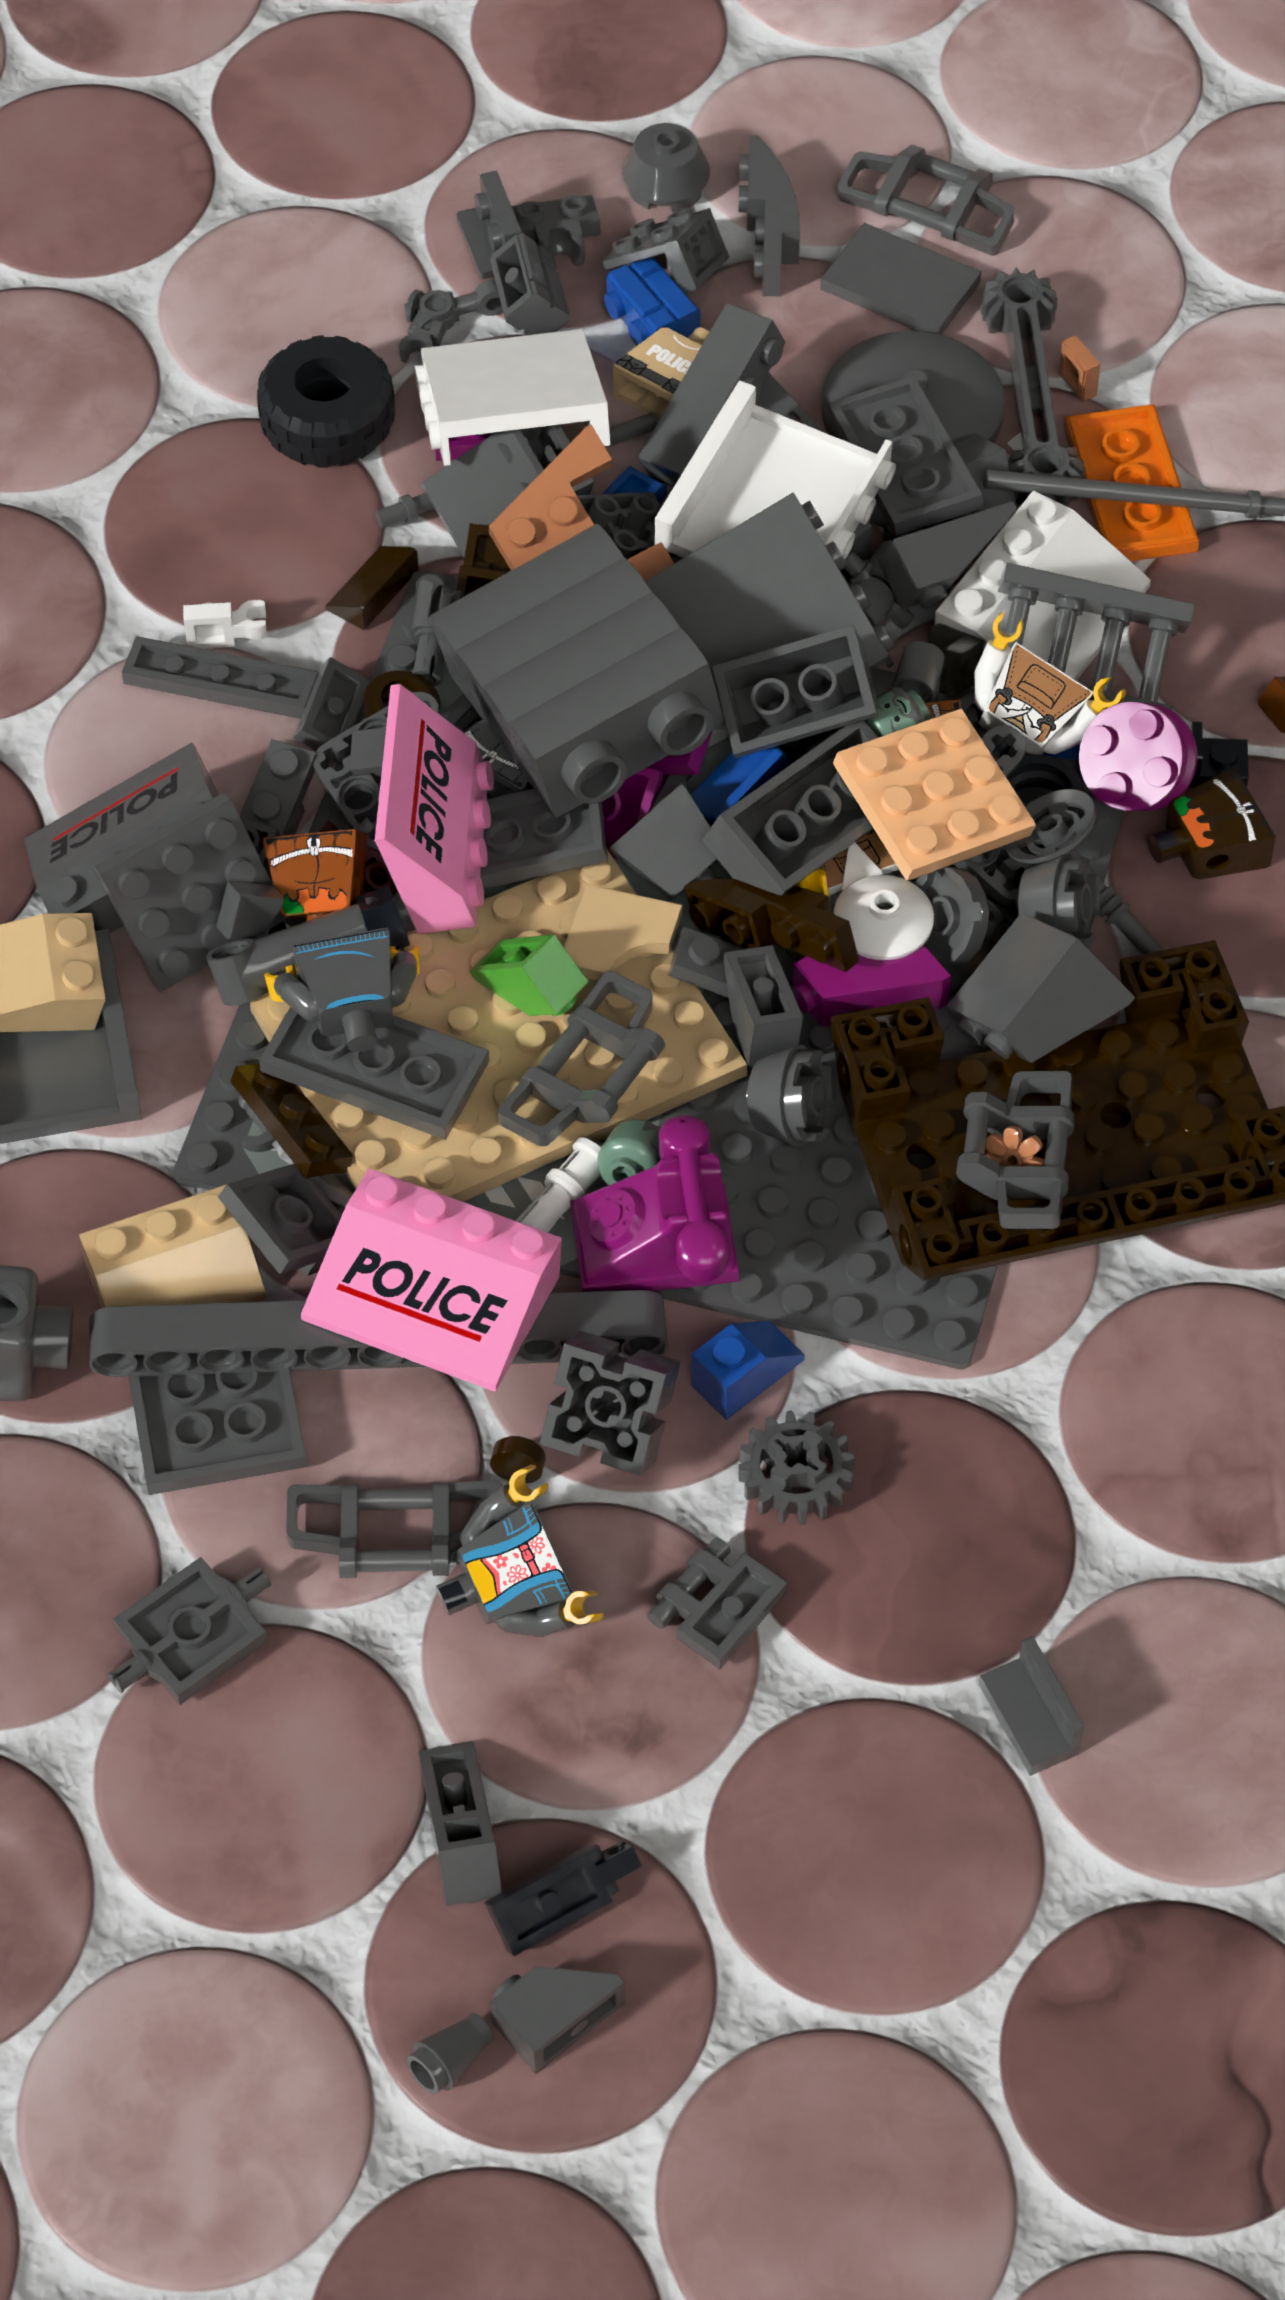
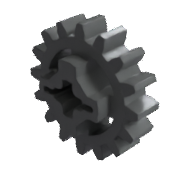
M787 1411L785 1423L778 1424L773 1417L769 1416L766 1417V1432L755 1428L749 1431V1444L741 1445L740 1447L741 1464H738V1480L745 1483L744 1497L746 1500L759 1497L758 1512L763 1515L771 1508L778 1510L779 1523H784L790 1513L797 1515L800 1525H805L809 1512L814 1511L823 1520L827 1518L828 1502L837 1507H841L844 1504V1491L852 1490L854 1473L851 1471H854L855 1457L854 1453L847 1452L848 1438L846 1435L833 1438L834 1423L832 1421H828L821 1427L815 1425V1413L809 1412L804 1422L796 1421L793 1411ZM824 1455H826L831 1464V1474L826 1472L827 1465L822 1462ZM762 1461L766 1463V1470L771 1473L768 1480L764 1477L761 1470Z

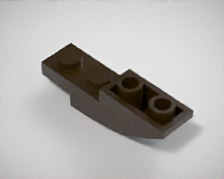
M736 879L691 881L684 886L690 905V917L695 926L703 931H708L749 949L778 944L783 948L793 950L843 972H847L860 962L850 922L833 914L827 895L794 886L780 896Z

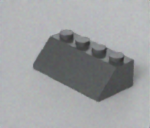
M864 720L846 725L720 814L701 841L733 879L782 896L874 829L833 765V761L837 752L876 739L878 736Z

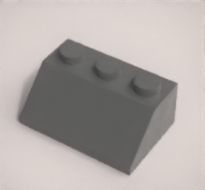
M854 624L712 666L735 758L878 716L876 692L864 645Z

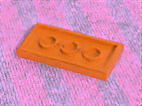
M1155 404L1065 416V432L1070 447H1076L1078 459L1083 461V466L1085 467L1084 479L1182 488ZM1086 498L1096 531L1130 562L1198 552L1199 539L1189 508Z

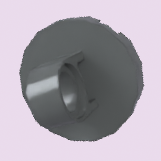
M943 867L920 876L914 883L929 898L934 912L932 933L924 946L942 966L956 967L970 961L980 950L983 941H990L1004 919L1001 909L994 902L986 898L978 879L964 868Z

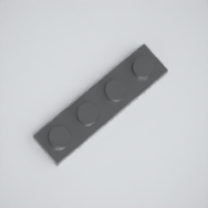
M139 636L135 637L122 669L123 684L299 719L302 717L318 676V671Z

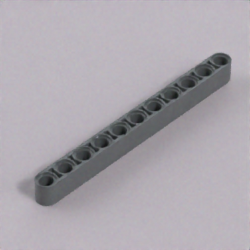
M648 1290L550 1293L512 1364L560 1362L564 1343L580 1331L619 1342L620 1347L617 1356L627 1359L640 1349L662 1355L668 1348L663 1297L656 1292ZM306 1300L112 1306L96 1310L89 1319V1365L95 1373L109 1377L250 1373L255 1370L258 1372H279L278 1364H284V1369L290 1368V1371L427 1367L301 1320V1312Z

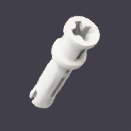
M579 1137L572 1145L574 1152L559 1169L552 1168L544 1181L546 1187L516 1221L548 1233L564 1212L571 1208L570 1200H577V1198L585 1196V1192L601 1175L598 1170L597 1159L601 1147L587 1138Z

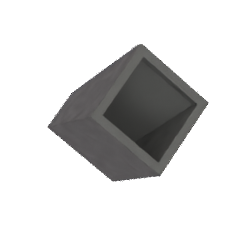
M1020 913L946 1007L960 1020L956 1026L957 1029L975 1044L981 1045L984 1041L993 1051L1005 1059H1009L1013 1054L1032 1063L1129 1006L1135 997L1077 937Z

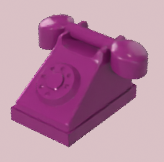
M679 1115L670 1118L659 1129V1156L661 1160L657 1165L577 1198V1200H570L582 1292L661 1291L739 1282V1268L725 1183L722 1182L719 1157L716 1153H710L711 1131L704 1121L691 1115Z

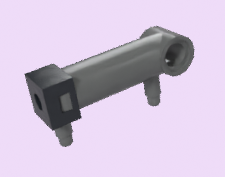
M389 885L357 896L358 903L260 938H243L229 941L211 950L207 954L206 959L223 1004L228 1006L241 1005L264 995L268 991L265 973L269 972L270 975H280L286 972L285 967L288 965H293L295 972L292 946L294 944L388 927L391 946H395L396 950L409 946L410 943Z

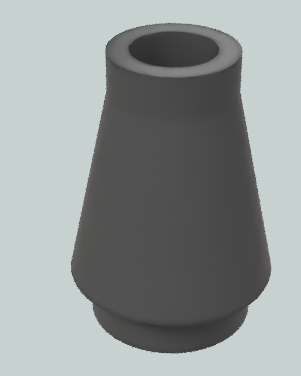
M471 2013L462 2021L416 2042L413 2046L414 2052L406 2060L408 2069L416 2082L428 2093L437 2094L442 2089L449 2091L483 2048L493 2041V2033L481 2016Z

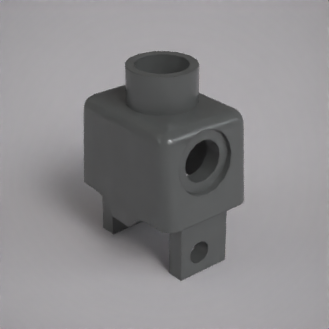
M0 1265V1401H25L31 1396L33 1391L36 1367L69 1369L73 1334V1307L39 1304V1287L36 1273L26 1267Z

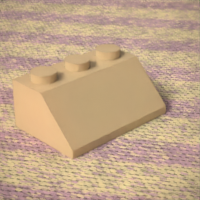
M226 1185L79 1234L85 1266L101 1307L259 1302L267 1299L248 1234L236 1222L232 1214L218 1198Z

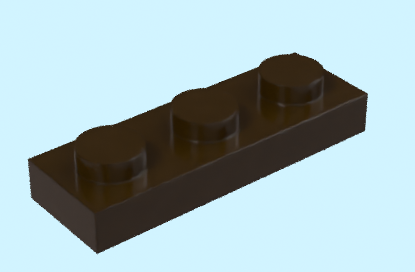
M259 1063L235 1066L230 1081L305 1178L348 1172L347 1168L351 1166L354 1155L312 1102L306 1098L298 1085L261 1072Z

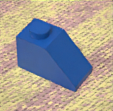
M771 1321L732 1323L691 1354V1386L727 1420L804 1361L805 1354Z

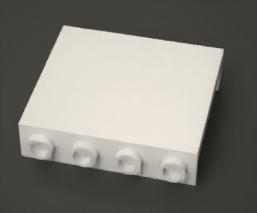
M583 329L421 348L422 365L414 366L417 393L420 394L427 431L429 430L431 449H440L444 466L451 465L448 438L584 422L585 427L593 426L604 446L611 445L607 400Z
M739 380L655 517V545L662 542L668 552L685 558L794 492L801 505L810 500L821 518L824 526L816 531L823 543L827 545L834 541L843 558L846 559L855 540V529L859 523L865 525L868 522L875 506L876 499L874 497L879 488L886 490L893 478L896 464L891 462L892 441L886 439L876 454L755 405L756 387Z

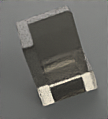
M940 623L932 626L928 643L938 647L945 656V663L940 676L939 692L954 698L975 685V669L983 654L985 640Z

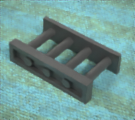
M1006 563L998 588V592L1008 594V600L1012 601L1005 633L1015 632L1020 619L1023 620L1024 624L1020 636L1013 642L1008 643L1010 648L1013 647L1015 642L1022 645L1030 605H1035L1036 601L1054 604V609L1058 611L1048 663L1065 673L1077 616L1082 615L1083 611L1102 615L1101 620L1105 622L1092 687H1085L1093 691L1096 683L1101 679L1112 677L1105 684L1103 694L1108 700L1113 701L1118 693L1110 692L1124 626H1128L1130 622L1148 625V631L1152 635L1139 697L1126 695L1121 703H1151L1164 706L1173 711L1172 705L1157 702L1171 636H1176L1177 632L1184 633L1191 623L1195 604ZM1092 694L1090 700L1094 701V696Z

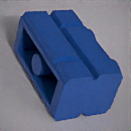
M653 257L631 262L630 266L624 265L608 273L606 277V295H604L606 310L614 320L621 318L627 325L629 335L636 346L660 328H669L688 338L696 328L700 327V310Z

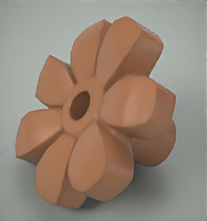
M1009 1126L1004 1130L1003 1136L994 1132L986 1138L985 1149L990 1152L986 1156L998 1162L1000 1166H1044L1045 1161L1035 1156L1042 1149L1043 1144L1036 1135L1022 1140L1023 1134L1020 1127Z

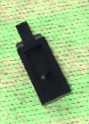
M625 1841L619 1842L601 1851L599 1845L595 1844L574 1852L484 1903L507 1952L516 1956L613 1902L611 1896L620 1891L616 1881L642 1867L633 1846L626 1844Z

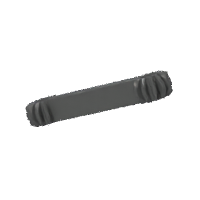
M1015 267L1011 275L998 271L997 277L992 281H987L986 287L983 290L980 313L982 320L988 326L989 333L1002 332L1006 335L1023 445V450L1012 451L1008 460L1010 472L1084 479L1085 467L1083 466V461L1078 459L1076 447L1062 448L1058 444L1041 331L1051 330V326L1054 323L1058 302L1056 291L1051 289L1049 278L1037 279L1035 269L1024 274L1020 273L1017 267ZM1021 338L1026 339L1028 343L1030 367L1025 366ZM1032 412H1038L1043 442L1038 441L1036 438ZM1014 491L1016 503H1023L1031 493ZM1042 494L1067 507L1071 501L1078 500V497Z

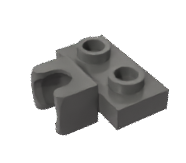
M572 195L559 200L545 202L530 201L511 206L523 234L535 241L537 246L541 245L554 254V256L568 255L575 265H581L585 260L583 237L601 235L600 219L592 195Z

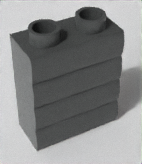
M598 523L429 616L451 677L555 818L582 803L594 804L608 799L620 789L625 779L668 755L679 756L695 750L708 738L711 731L726 723L709 663L692 639L679 627L665 605L652 593L641 575L623 556L614 541Z

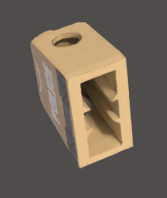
M698 327L687 338L669 328H660L613 364V397L645 414L653 413L655 418L659 420L707 338L709 331Z

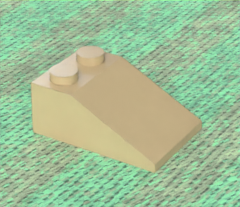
M92 913L39 914L0 924V1032L95 1030L105 1002V993Z

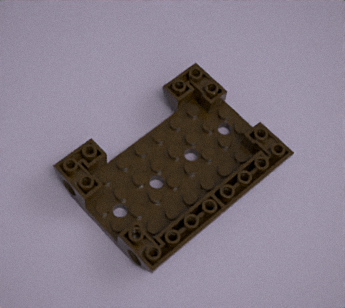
M1216 940L1120 959L1121 983L1135 997L1130 1005L1124 1008L1126 1023L1085 1031L1032 1063L1013 1054L1009 1059H1005L993 1050L939 1061L944 1036L929 997L832 1016L831 1028L840 1092L897 1253L905 1267L925 1281L1285 1204V1107L1281 1106L1271 1109L1267 1107L1242 1046L1249 1020ZM1020 1071H1068L1072 1076V1112L1074 1113L1075 1121L1073 1133L1067 1140L1065 1171L1069 1176L1067 1194L1063 1197L1060 1225L1055 1229L1002 1228L999 1222L998 1200L992 1199L963 1183L956 1175L958 1158L964 1153L968 1119L964 1115L965 1098L972 1092H988L1006 1103L1014 1074ZM1028 1093L1022 1097L1020 1106H1060L1061 1094ZM1204 1093L1212 1094L1220 1099L1222 1106L1208 1108L1198 1101L1197 1096ZM1107 1113L1118 1114L1125 1119L1127 1125L1122 1128H1112L1102 1121L1101 1116ZM1040 1139L1043 1146L1035 1156L1045 1160L1047 1139ZM914 1153H922L929 1156L934 1165L924 1169L917 1168L909 1163L907 1157ZM1007 1200L1008 1206L1013 1208H1044L1050 1204V1200Z

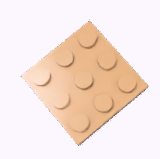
M962 708L839 751L833 761V765L906 881L1031 836L1036 826L1031 815Z

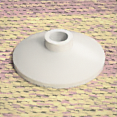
M889 875L870 876L849 885L838 897L833 913L836 916L849 920L857 953L874 960H896L913 954L927 942L934 924L933 907L926 894L910 881ZM879 907H887V908H890V909H888V910H882V909H879Z

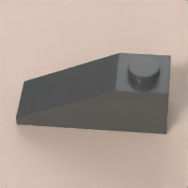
M1011 501L893 539L878 559V562L902 610L918 604L922 608H929L943 601L947 597V590L1015 513L1017 508L1014 502Z
M474 1742L419 1751L446 1906L460 1903H477L483 1899L495 1897L502 1893L495 1839Z

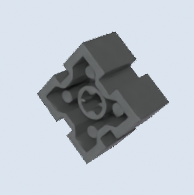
M580 1331L564 1343L554 1384L566 1387L567 1389L549 1404L539 1445L578 1457L590 1447L603 1450L600 1460L601 1464L641 1476L656 1461L666 1421L653 1418V1416L671 1402L681 1361L642 1349L627 1359L617 1356L620 1347L619 1342Z

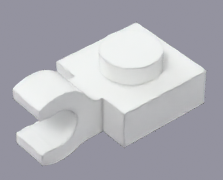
M247 601L236 611H232L231 602L183 605L187 646L200 649L235 647V638L259 640L267 637L266 620L252 621L257 618H266L265 601Z

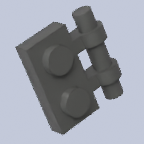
M715 1537L705 1549L699 1548L686 1562L688 1568L674 1584L667 1583L656 1596L658 1602L648 1612L647 1617L652 1624L660 1629H663L674 1616L685 1619L677 1628V1639L721 1669L787 1593V1582L745 1552L732 1567H729L722 1561L729 1555L731 1548L725 1541ZM704 1582L713 1583L715 1586L701 1602L692 1596Z

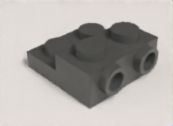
M295 1164L228 1183L218 1197L279 1274L298 1268L306 1276L319 1272L342 1215L312 1178H305Z

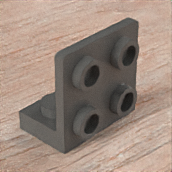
M688 207L672 213L667 217V221L656 224L654 219H647L633 225L629 229L631 234L613 243L614 250L602 260L605 270L665 253L670 276L677 282L684 293L697 290L729 258V254L711 209L693 212L692 208Z

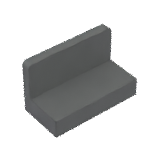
M1033 1636L1022 1640L1019 1659L980 1675L979 1686L1028 1774L1031 1776L1079 1755L1084 1725Z

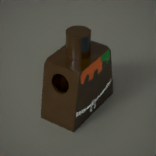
M1236 768L1186 791L1179 797L1173 798L1169 803L1166 830L1150 835L1149 845L1152 855L1158 863L1181 856L1191 876L1201 880L1270 867L1276 836Z

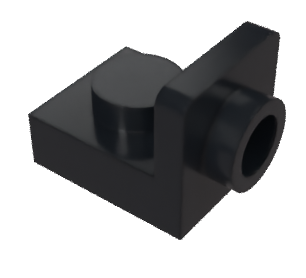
M1192 721L1191 731L1197 746V767L1188 788H1194L1236 768L1247 787L1249 779L1248 740L1203 738L1202 722Z

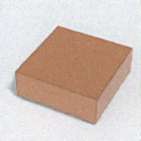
M1076 335L1063 340L1059 374L1083 402L1097 396L1100 363Z

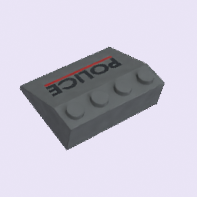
M192 742L24 838L36 887L49 914L92 913L95 931L109 929L111 933L123 926L94 867L219 795Z

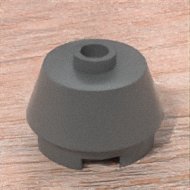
M658 123L645 128L638 134L624 162L622 174L628 186L629 195L637 204L646 209H649V203L658 206H672V212H676L694 205L701 198V190L709 180L710 167L696 136L689 129L674 123Z
M1064 854L1027 868L1022 875L1020 887L1015 898L1017 917L1020 913L1026 914L1077 937L1087 948H1090L1095 941L1093 933H1087L1092 915H1099L1100 913L1097 875H1087L1085 871L1090 860L1088 858L1073 859L1070 854Z
M797 1045L756 1061L749 1077L746 1092L749 1116L755 1130L798 1148L806 1143H820L827 1137L829 1130L826 1126H822L825 1107H835L836 1083L833 1067L822 1066L820 1061L823 1055L822 1050H809L804 1045Z

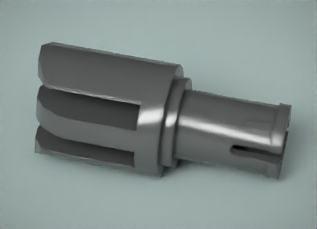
M423 579L420 580L410 630L412 640L418 645L412 672L420 676L425 674V679L433 686H437L442 681L444 656L429 616L463 598L465 592L458 590L452 596V589L441 584L433 592L434 582Z

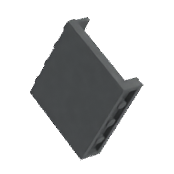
M794 492L645 581L652 593L665 605L679 627L692 639L709 663L719 701L720 697L712 666L854 624L864 645L870 671L883 663H886L888 668L895 665L888 654V651L894 649L895 645L881 622L875 626L871 625L864 613L865 610L872 607L858 582L850 586L847 584L840 570L848 566L834 541L827 545L823 543L816 530L824 526L810 500L801 505Z
M109 929L95 931L105 993V1002L95 1030L0 1032V1144L142 1120Z

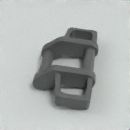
M913 144L902 150L897 158L857 152L852 157L837 186L838 197L842 202L872 210L874 213L885 217L889 214L899 216L940 231L943 238L960 242L991 256L998 254L1015 221L1013 207L988 193L993 180L991 172L983 169L972 171L925 154L924 148ZM871 169L888 172L877 195L851 188L861 170ZM918 171H922L961 185L962 188L946 215L899 198L909 178L917 174ZM976 204L1002 217L995 233L990 237L964 228Z
M613 971L604 972L582 1004L576 1007L568 1017V1027L536 1067L528 1068L521 1077L520 1083L499 1106V1124L532 1143L544 1147L554 1141L575 1120L583 1123L609 1122L618 1110L617 1102L647 1062L656 1060L665 1048V1042L659 1034L643 1028L653 1009L651 991ZM616 993L638 1005L627 1028L595 1012L607 994ZM584 1038L624 1059L601 1090L581 1091L555 1077ZM530 1095L560 1111L551 1121L543 1126L535 1125L515 1114Z
M1068 1071L1017 1072L1012 1078L1006 1103L988 1092H972L965 1098L964 1115L968 1119L964 1153L958 1158L956 1175L963 1183L992 1199L998 1200L999 1222L1002 1228L1055 1229L1060 1225L1063 1197L1067 1194L1069 1176L1065 1171L1067 1140L1073 1133L1075 1116L1072 1112V1076ZM1028 1093L1061 1094L1060 1106H1020L1022 1097ZM1017 1126L1022 1130L1023 1139L1036 1135L1039 1139H1047L1044 1166H1000L998 1162L985 1155L987 1132L991 1134L995 1132L1003 1136L1004 1130L1007 1127ZM1007 1200H1050V1204L1044 1208H1013L1008 1206Z
M499 1480L456 1483L433 1482V1487L359 1489L358 1484H342L341 1486L291 1485L287 1490L286 1531L288 1544L290 1547L298 1550L339 1555L340 1578H357V1572L432 1571L433 1576H449L450 1553L457 1552L462 1547L460 1542L461 1532L450 1534V1501L487 1499L502 1488L503 1485ZM305 1503L341 1504V1537L300 1531L298 1529V1509L300 1505ZM433 1509L432 1549L359 1551V1510Z

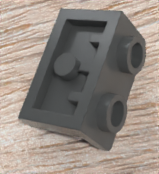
M497 170L480 174V193L474 195L476 208L457 212L458 225L481 279L494 277L490 262L491 255L514 235L522 233Z

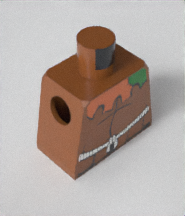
M357 829L263 838L273 885L284 896V902L280 909L283 917L290 919L307 918V921L358 903L356 897L363 895L367 833Z

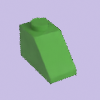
M555 934L500 940L469 971L474 980L529 1016H559L565 1013L576 1003L577 997L575 995L589 982Z

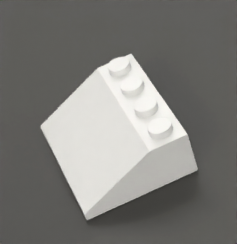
M1033 490L935 611L933 645L938 647L944 654L976 669L988 640L995 639L993 623L997 615L1003 611L1005 613L999 625L1003 632L1006 630L1012 601L1008 600V594L998 592L1001 574L1007 562L1142 593L1148 590L1151 580L1077 512ZM1036 601L1035 605H1030L1022 646L1048 662L1058 611L1054 609V604ZM1083 611L1082 615L1077 616L1065 671L1066 675L1076 681L1099 653L1105 622L1101 620L1102 615Z

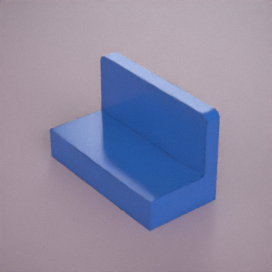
M779 747L768 748L735 758L732 751L691 794V797L701 813L714 824L720 814L790 766L791 762Z

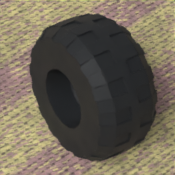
M324 335L312 336V338L303 341L300 339L293 342L285 350H280L268 361L267 366L262 370L258 379L257 405L260 424L265 437L268 438L271 446L279 453L281 452L295 462L304 465L311 464L320 468H328V466L348 465L358 458L362 459L374 451L390 433L391 425L394 423L395 396L392 377L388 372L387 365L370 348L359 342H352L346 337L336 335L335 337H324Z

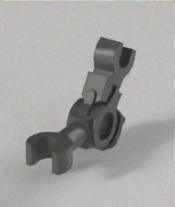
M495 279L480 283L476 287L475 292L455 298L452 292L447 293L441 290H433L425 294L421 290H414L410 294L407 304L405 303L407 322H410L411 325L407 331L408 335L399 343L401 362L406 363L410 354L421 351V348L440 346L446 331L453 326L454 322L460 321L459 315L474 311H480L486 316H495L503 313Z

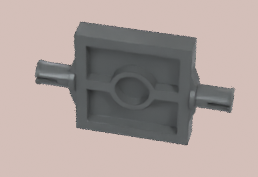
M202 1557L195 1560L113 1619L115 1630L131 1647L133 1657L108 1673L112 1684L122 1693L130 1685L148 1674L151 1678L161 1682L179 1705L184 1703L268 1642L267 1632L251 1615L247 1605L250 1599L272 1585L268 1575L265 1572L263 1573L261 1567L257 1566L255 1570L233 1585L230 1581L218 1576Z

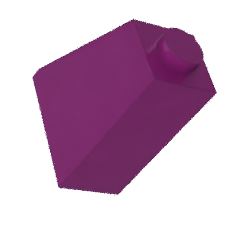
M924 945L913 954L896 960H874L858 954L860 962L847 972L824 963H819L807 956L793 964L791 990L799 1009L803 1013L809 1012L821 1027L830 1026L832 1016L926 997L930 998L934 1010L948 1005L951 975Z

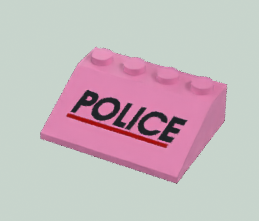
M401 684L390 686L375 842L418 934L476 927L477 907L484 904V888L480 878L481 867H486L488 862L487 847L483 835L484 829L490 828L491 825L487 791L494 788L493 769L489 761H483L475 741Z
M368 1168L345 1207L301 1312V1320L496 1392L559 1279L562 1238Z

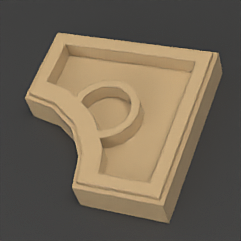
M585 884L564 948L587 979L598 981L604 972H615L618 967L631 958L649 953L669 954L681 920L682 905Z

